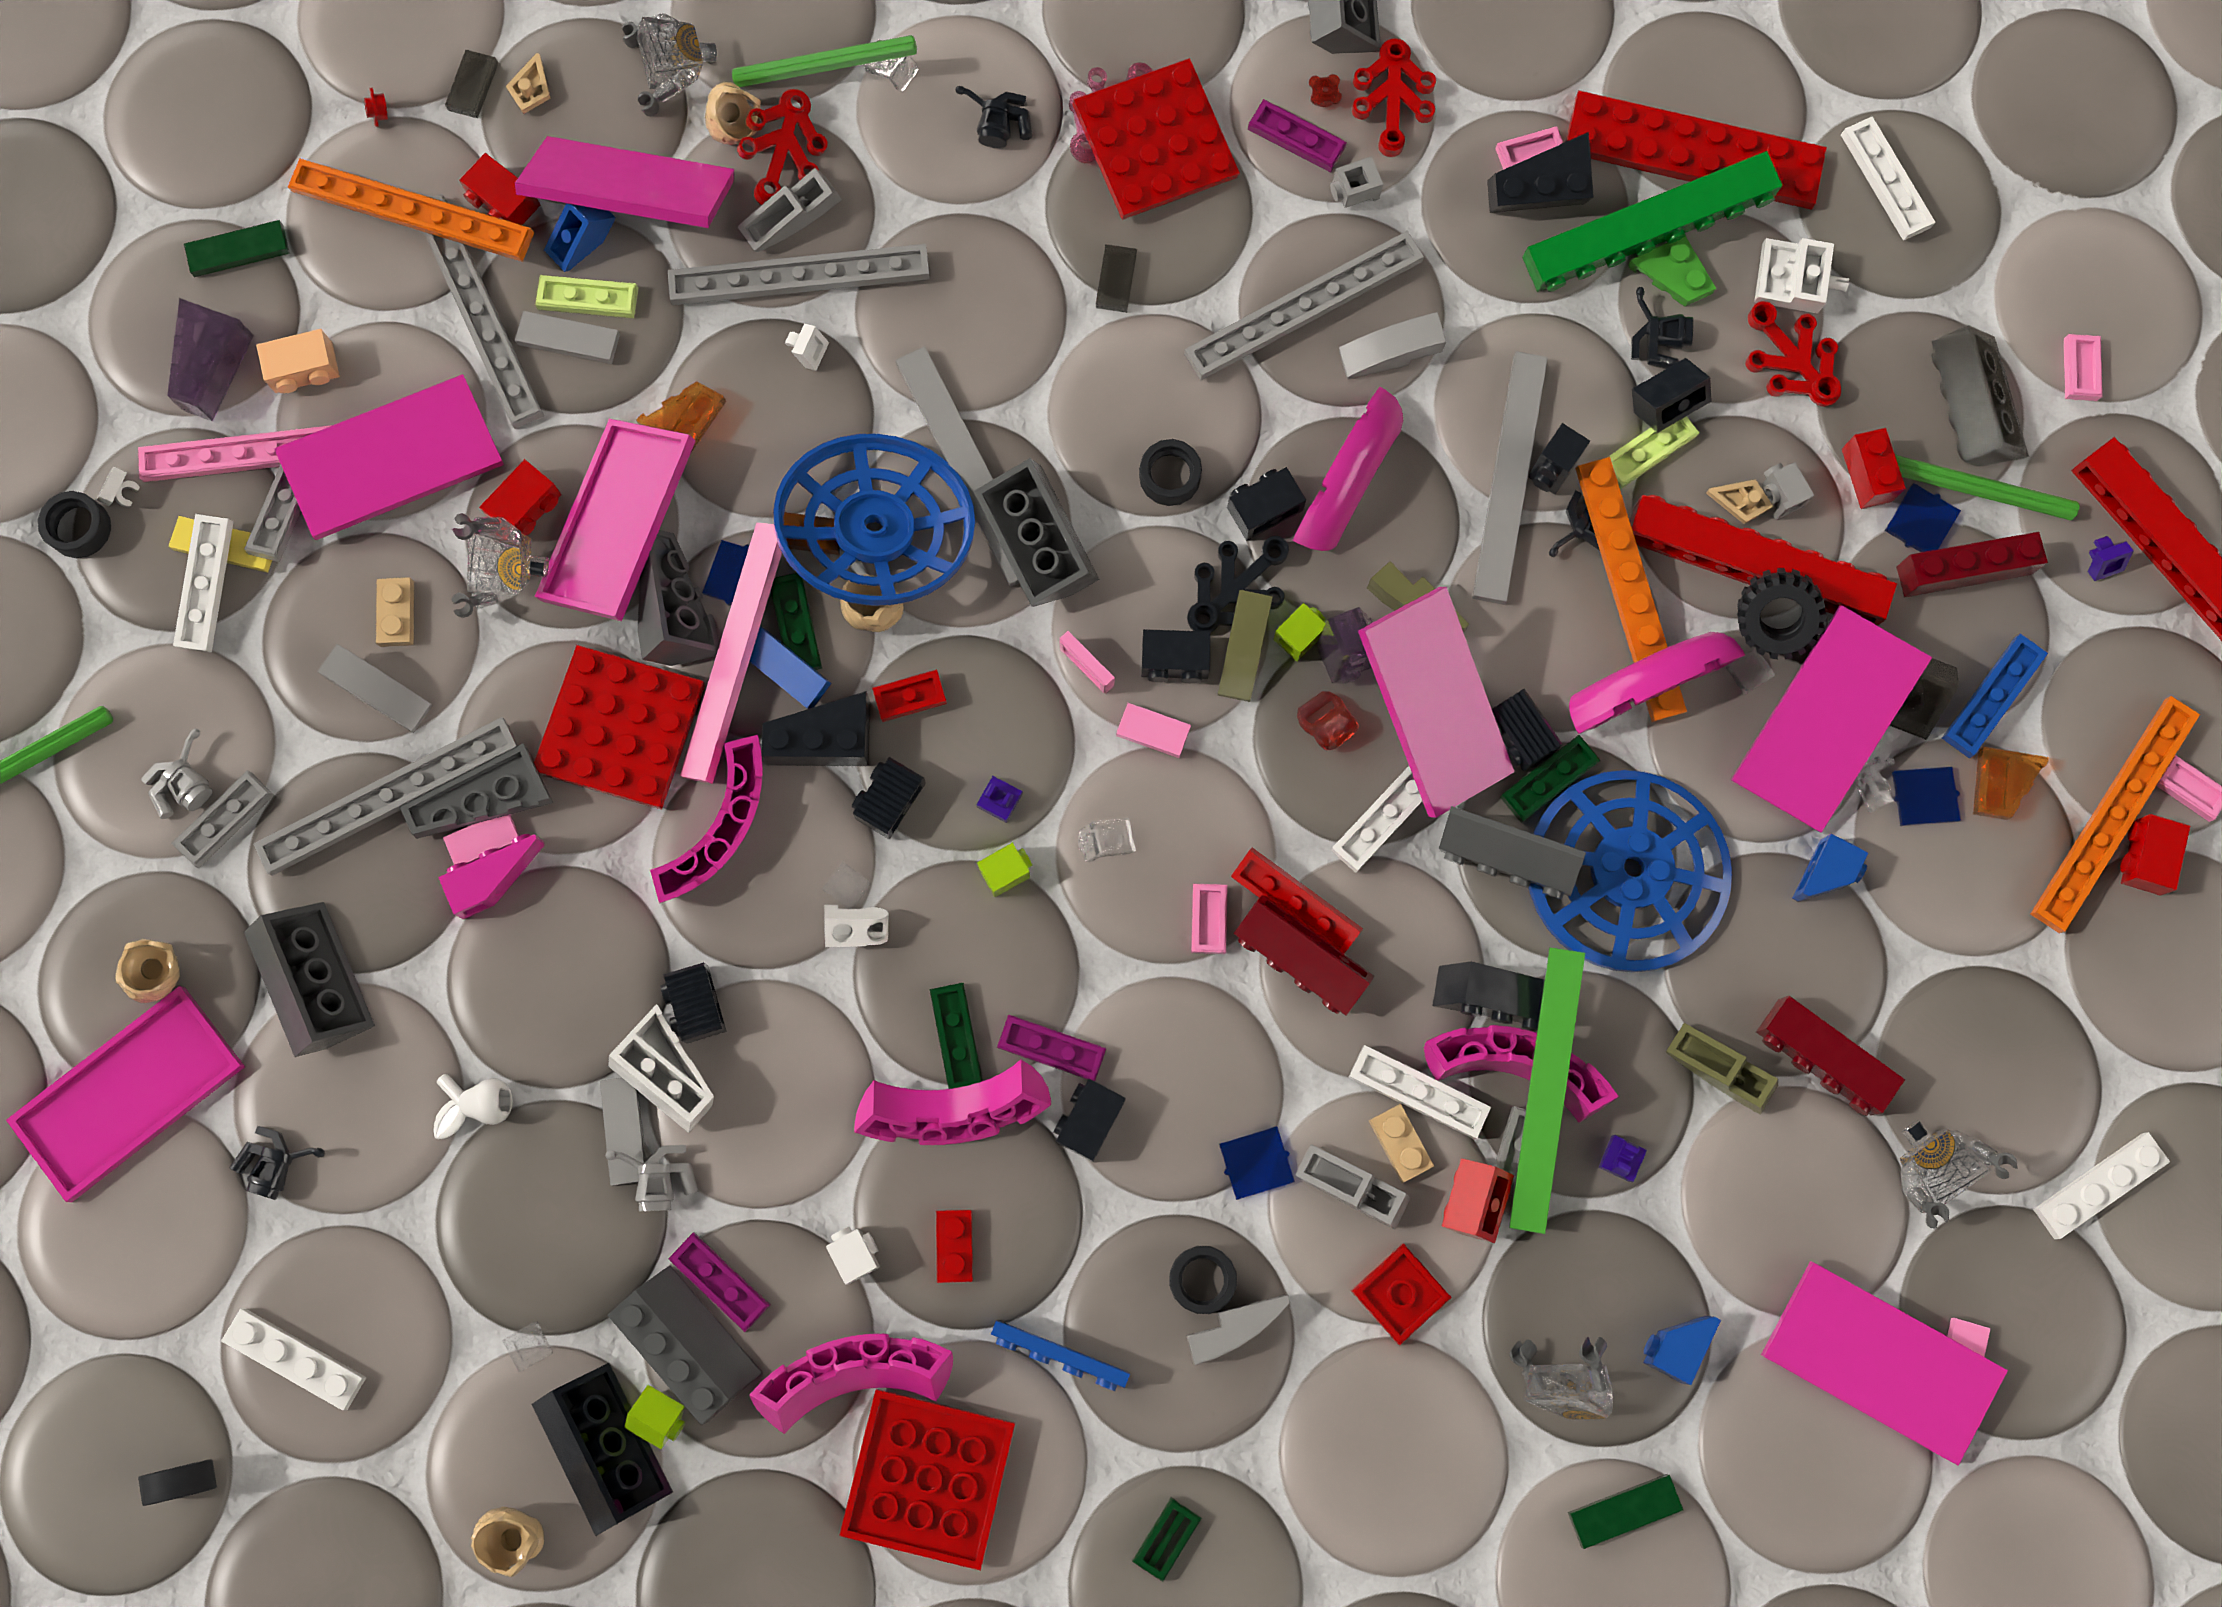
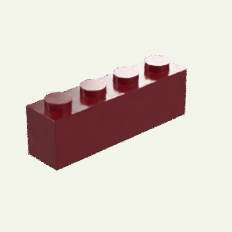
M2033 532L1910 554L1896 568L1905 598L2029 576L2045 566L2048 560L2040 532Z
M1264 895L1256 901L1233 933L1239 937L1238 942L1244 948L1251 952L1257 950L1267 958L1266 962L1270 967L1281 973L1283 971L1287 972L1295 978L1294 983L1300 989L1307 993L1314 992L1323 999V1005L1336 1014L1341 1012L1347 1016L1374 978V975Z
M1791 996L1778 999L1756 1031L1757 1034L1764 1038L1762 1042L1768 1048L1778 1053L1784 1052L1792 1058L1791 1063L1797 1069L1807 1074L1813 1073L1821 1079L1820 1084L1822 1087L1833 1094L1838 1095L1840 1093L1850 1100V1107L1864 1116H1868V1114L1870 1116L1882 1114L1905 1081L1899 1074Z

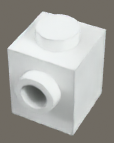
M849 1226L831 1236L833 1242L827 1245L826 1248L845 1285L851 1284L880 1268L874 1256V1253L879 1250L869 1232L863 1234L861 1229L852 1231Z

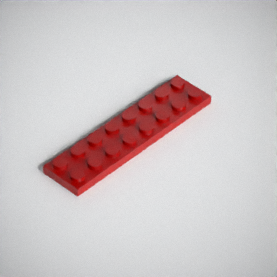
M1578 90L1575 97L1566 138L1567 142L1589 132L1591 159L1688 182L1767 151L1783 185L1774 196V201L1810 210L1816 204L1827 147L1580 90Z

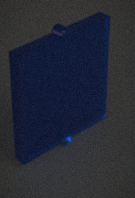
M1913 483L1884 531L1904 542L1907 548L1913 547L1919 552L1937 550L1961 510L1942 500L1940 494L1934 495Z
M721 540L702 592L703 595L725 601L728 606L732 605L750 545L740 546Z
M1953 767L1898 770L1892 772L1896 795L1893 797V801L1897 803L1900 826L1961 821L1957 799L1960 796V792L1956 790Z
M1277 1126L1219 1144L1226 1166L1224 1174L1229 1176L1236 1200L1295 1182L1287 1159L1290 1153L1284 1149Z

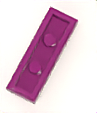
M1265 99L1262 100L1247 129L1330 173L1347 144L1346 141Z
M1009 1014L997 1048L1093 1081H1096L1106 1052L1104 1047Z
M695 1232L668 1258L744 1332H747L771 1306L767 1300Z

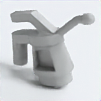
M199 729L191 730L190 735L186 738L179 760L155 763L141 778L145 784L151 785L163 772L160 780L148 793L161 819H167L174 814L165 796L169 791L173 794L176 802L182 807L185 806L189 811L199 809L212 795L213 790L209 787V781L194 771L187 762L192 741L200 736Z
M686 1145L661 1146L644 1164L622 1152L608 1151L605 1155L608 1160L621 1159L638 1168L640 1177L635 1200L639 1202V1211L671 1210V1201L674 1200L670 1173L679 1172L684 1195L699 1192L691 1163L660 1164L658 1162L665 1154L686 1153Z

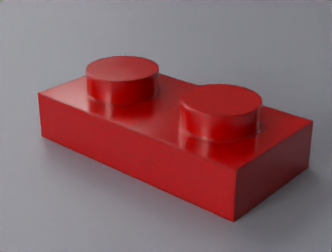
M937 669L872 688L882 723L947 704Z
M972 1210L936 1211L937 1283L973 1282Z

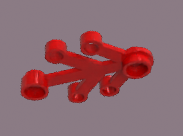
M1396 38L1385 41L1379 51L1380 58L1368 68L1356 70L1353 78L1354 87L1360 91H1365L1371 87L1372 80L1388 69V79L1367 97L1356 98L1352 107L1353 116L1363 120L1369 117L1372 109L1387 98L1386 130L1381 133L1378 143L1379 151L1387 157L1398 156L1405 144V136L1399 130L1400 99L1415 113L1416 119L1421 123L1430 122L1436 110L1435 105L1431 101H1422L1401 80V70L1416 83V89L1421 94H1430L1434 90L1436 84L1435 75L1429 71L1422 72L1410 60L1411 49L1405 41ZM1390 51H1397L1400 54L1394 55ZM1363 76L1366 77L1368 81L1361 82L1358 80V78ZM1428 80L1431 85L1425 86L1421 81ZM1363 105L1367 110L1360 111L1357 109V106ZM1427 109L1429 110L1430 114H1422L1420 110ZM1387 137H1394L1398 141L1391 142Z
M789 89L782 94L778 105L765 110L754 108L750 110L746 117V124L753 131H760L766 123L784 117L780 129L755 139L744 137L737 146L739 156L746 160L752 159L758 152L775 146L766 178L760 179L754 189V197L761 205L781 189L778 182L787 152H789L798 169L799 180L806 176L803 171L804 169L812 171L816 168L819 170L814 163L808 161L794 135L796 123L808 141L806 146L810 154L820 156L828 146L827 139L822 134L816 132L808 116L811 111V102L809 97L801 90ZM791 100L797 101L801 107H794L791 104ZM758 116L762 123H755L751 117ZM812 141H818L822 148H815ZM742 145H750L753 152H746ZM764 186H771L774 189V193L766 192Z
M1766 301L1756 303L1748 314L1750 326L1755 330H1763L1784 356L1769 355L1761 350H1755L1746 359L1747 369L1754 373L1760 372L1764 368L1799 372L1806 381L1789 380L1781 374L1774 375L1767 383L1768 393L1774 397H1780L1785 392L1809 395L1812 402L1819 406L1833 405L1841 396L1840 381L1833 376L1834 355L1838 351L1837 342L1832 338H1824L1816 346L1815 353L1820 359L1818 372L1811 364L1813 331L1817 326L1816 318L1811 314H1803L1795 322L1794 329L1798 334L1797 348L1774 322L1777 317V310L1774 305ZM1755 316H1762L1765 322L1759 321ZM1801 322H1807L1810 325V328H1804L1801 325ZM1822 346H1828L1831 349V353L1825 352ZM1752 358L1760 359L1761 365L1754 364ZM1773 382H1779L1783 389H1776ZM1819 388L1826 389L1828 395L1822 394Z

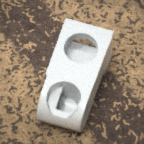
M824 905L825 947H860L887 942L889 913L877 907L838 909V905Z

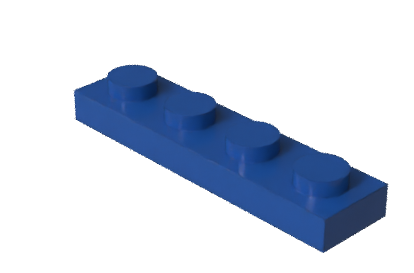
M2021 633L2017 635L1945 732L1942 739L1966 757H1973L2048 653Z
M996 1320L991 1335L998 1337L995 1343L1012 1351H1016L1017 1346H1021L1031 1350L1030 1358L1048 1365L1050 1360L1054 1359L1064 1363L1063 1371L1082 1378L1084 1372L1097 1377L1096 1384L1116 1391L1117 1385L1125 1388L1130 1373L999 1320Z

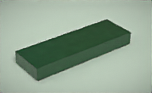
M280 220L184 243L189 271L193 277L290 254L284 225Z
M798 573L775 577L771 588V595L782 643L815 670L823 669L803 578Z
M1577 735L1504 792L1500 798L1522 823L1595 766L1600 759L1583 738Z
M964 983L929 989L948 1089L982 1082L983 1079Z
M1664 1474L1567 1513L1581 1548L1586 1549L1684 1509L1670 1475Z

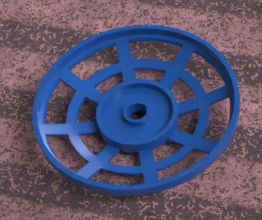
M856 434L839 437L822 443L805 453L791 466L783 477L776 493L773 509L774 531L779 548L787 562L800 577L816 589L834 598L850 603L871 606L910 602L932 593L947 583L966 560L973 542L975 527L974 506L969 491L959 474L949 466L948 462L932 450L916 442L883 434ZM866 450L893 452L910 457L919 463L909 477L891 470L869 468ZM853 452L856 470L839 474L826 481L822 486L807 473L811 468L826 459L842 453ZM930 469L937 473L951 488L959 502V508L941 513L933 496L920 485ZM871 480L888 481L900 485L901 488L895 495L885 491L873 490ZM858 481L859 492L847 497L843 502L831 494V492L845 484ZM797 483L813 495L805 511L804 527L784 525L786 503ZM912 494H915L924 503L930 513L929 516L913 518L911 510L906 505ZM821 503L835 512L834 527H814L815 515ZM963 520V541L955 561L951 563L936 557L942 545L944 525ZM876 522L881 524L883 528L879 531H871L866 528V525ZM933 528V540L927 552L911 545L915 531ZM786 538L806 540L814 557L826 570L817 577L807 571L794 557ZM817 540H836L844 553L835 562H832L822 551ZM901 555L917 562L916 565L906 571L895 575L890 574L888 562L897 559ZM856 560L874 564L877 577L858 575L847 571V569ZM927 567L944 573L926 586L900 594L895 592L893 584L911 579ZM838 577H841L844 580H850V582L879 586L882 596L855 594L835 588L830 584Z
M1621 770L1604 772L1585 778L1569 787L1550 804L1540 817L1533 834L1544 838L1552 819L1563 805L1571 800L1584 815L1572 827L1564 845L1575 848L1581 833L1590 823L1593 824L1603 837L1594 852L1584 851L1586 854L1582 865L1590 866L1591 877L1595 886L1580 895L1575 884L1571 897L1568 896L1571 903L1554 914L1548 905L1541 886L1533 883L1529 886V892L1538 915L1546 928L1561 945L1571 951L1584 952L1585 961L1613 971L1643 972L1672 965L1692 954L1708 940L1719 925L1728 905L1732 883V866L1729 849L1722 830L1712 814L1698 798L1682 786L1664 777L1640 771ZM1636 780L1635 798L1613 799L1595 806L1582 792L1591 786L1607 781ZM1650 783L1661 785L1679 794L1692 804L1699 814L1685 823L1670 809L1656 802L1649 801ZM1634 808L1633 825L1617 830L1613 828L1603 815L1615 809ZM1648 811L1664 817L1677 829L1662 839L1659 835L1647 829ZM1707 824L1714 833L1720 849L1723 879L1704 874L1703 855L1694 833ZM1686 840L1692 854L1694 871L1675 867V860L1671 849ZM1634 859L1640 864L1641 874L1639 876L1632 877L1626 873L1624 869L1626 860ZM1673 882L1692 885L1686 902L1675 913L1665 895L1670 890ZM1702 888L1721 893L1712 918L1701 933L1692 940L1682 921L1688 917L1696 906ZM1604 897L1613 905L1620 907L1618 925L1601 918L1591 910L1590 906ZM1652 904L1664 920V922L1651 927L1632 928L1635 909L1646 908ZM1580 914L1597 929L1616 936L1612 956L1601 954L1585 946L1574 938L1562 925ZM1670 930L1680 946V949L1673 953L1653 959H1626L1630 939L1652 938Z

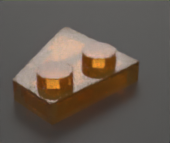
M696 381L683 389L679 395L671 396L661 402L663 407L648 416H645L644 413L641 414L636 421L639 425L690 435L695 440L693 451L727 401L723 395Z
M1989 747L1979 749L1973 815L2004 820L2012 818L2020 806L2021 799L2024 795L2028 794L2034 785V779L2040 770L2047 765L2049 757Z

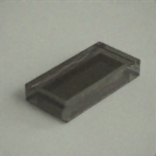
M465 50L445 103L448 111L478 119L498 66L496 57Z
M1105 244L1096 308L1128 312L1137 249Z

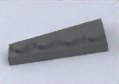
M522 743L399 807L411 834L418 839L552 804L553 801L528 748Z

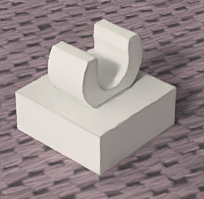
M804 324L800 334L795 332L789 333L785 344L794 347L792 353L805 368L816 371L829 342L816 326Z
M113 467L96 500L110 506L115 498L119 505L130 507L132 502L123 498L122 490L129 488L137 492L140 487L133 481L123 482L127 472Z

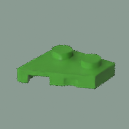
M1686 236L1672 244L1666 243L1647 254L1638 256L1628 264L1630 270L1633 272L1639 270L1653 280L1652 285L1661 291L1668 292L1674 300L1684 307L1713 294L1716 290L1714 283Z

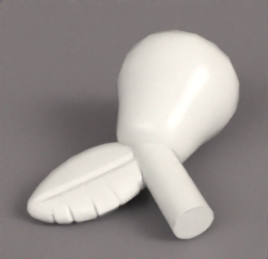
M443 1074L437 1080V1084L452 1100L446 1103L436 1116L434 1137L436 1139H445L452 1136L463 1125L466 1116L489 1125L498 1124L506 1120L513 1104L512 1093L508 1085L499 1079L491 1078L463 1091L448 1074Z

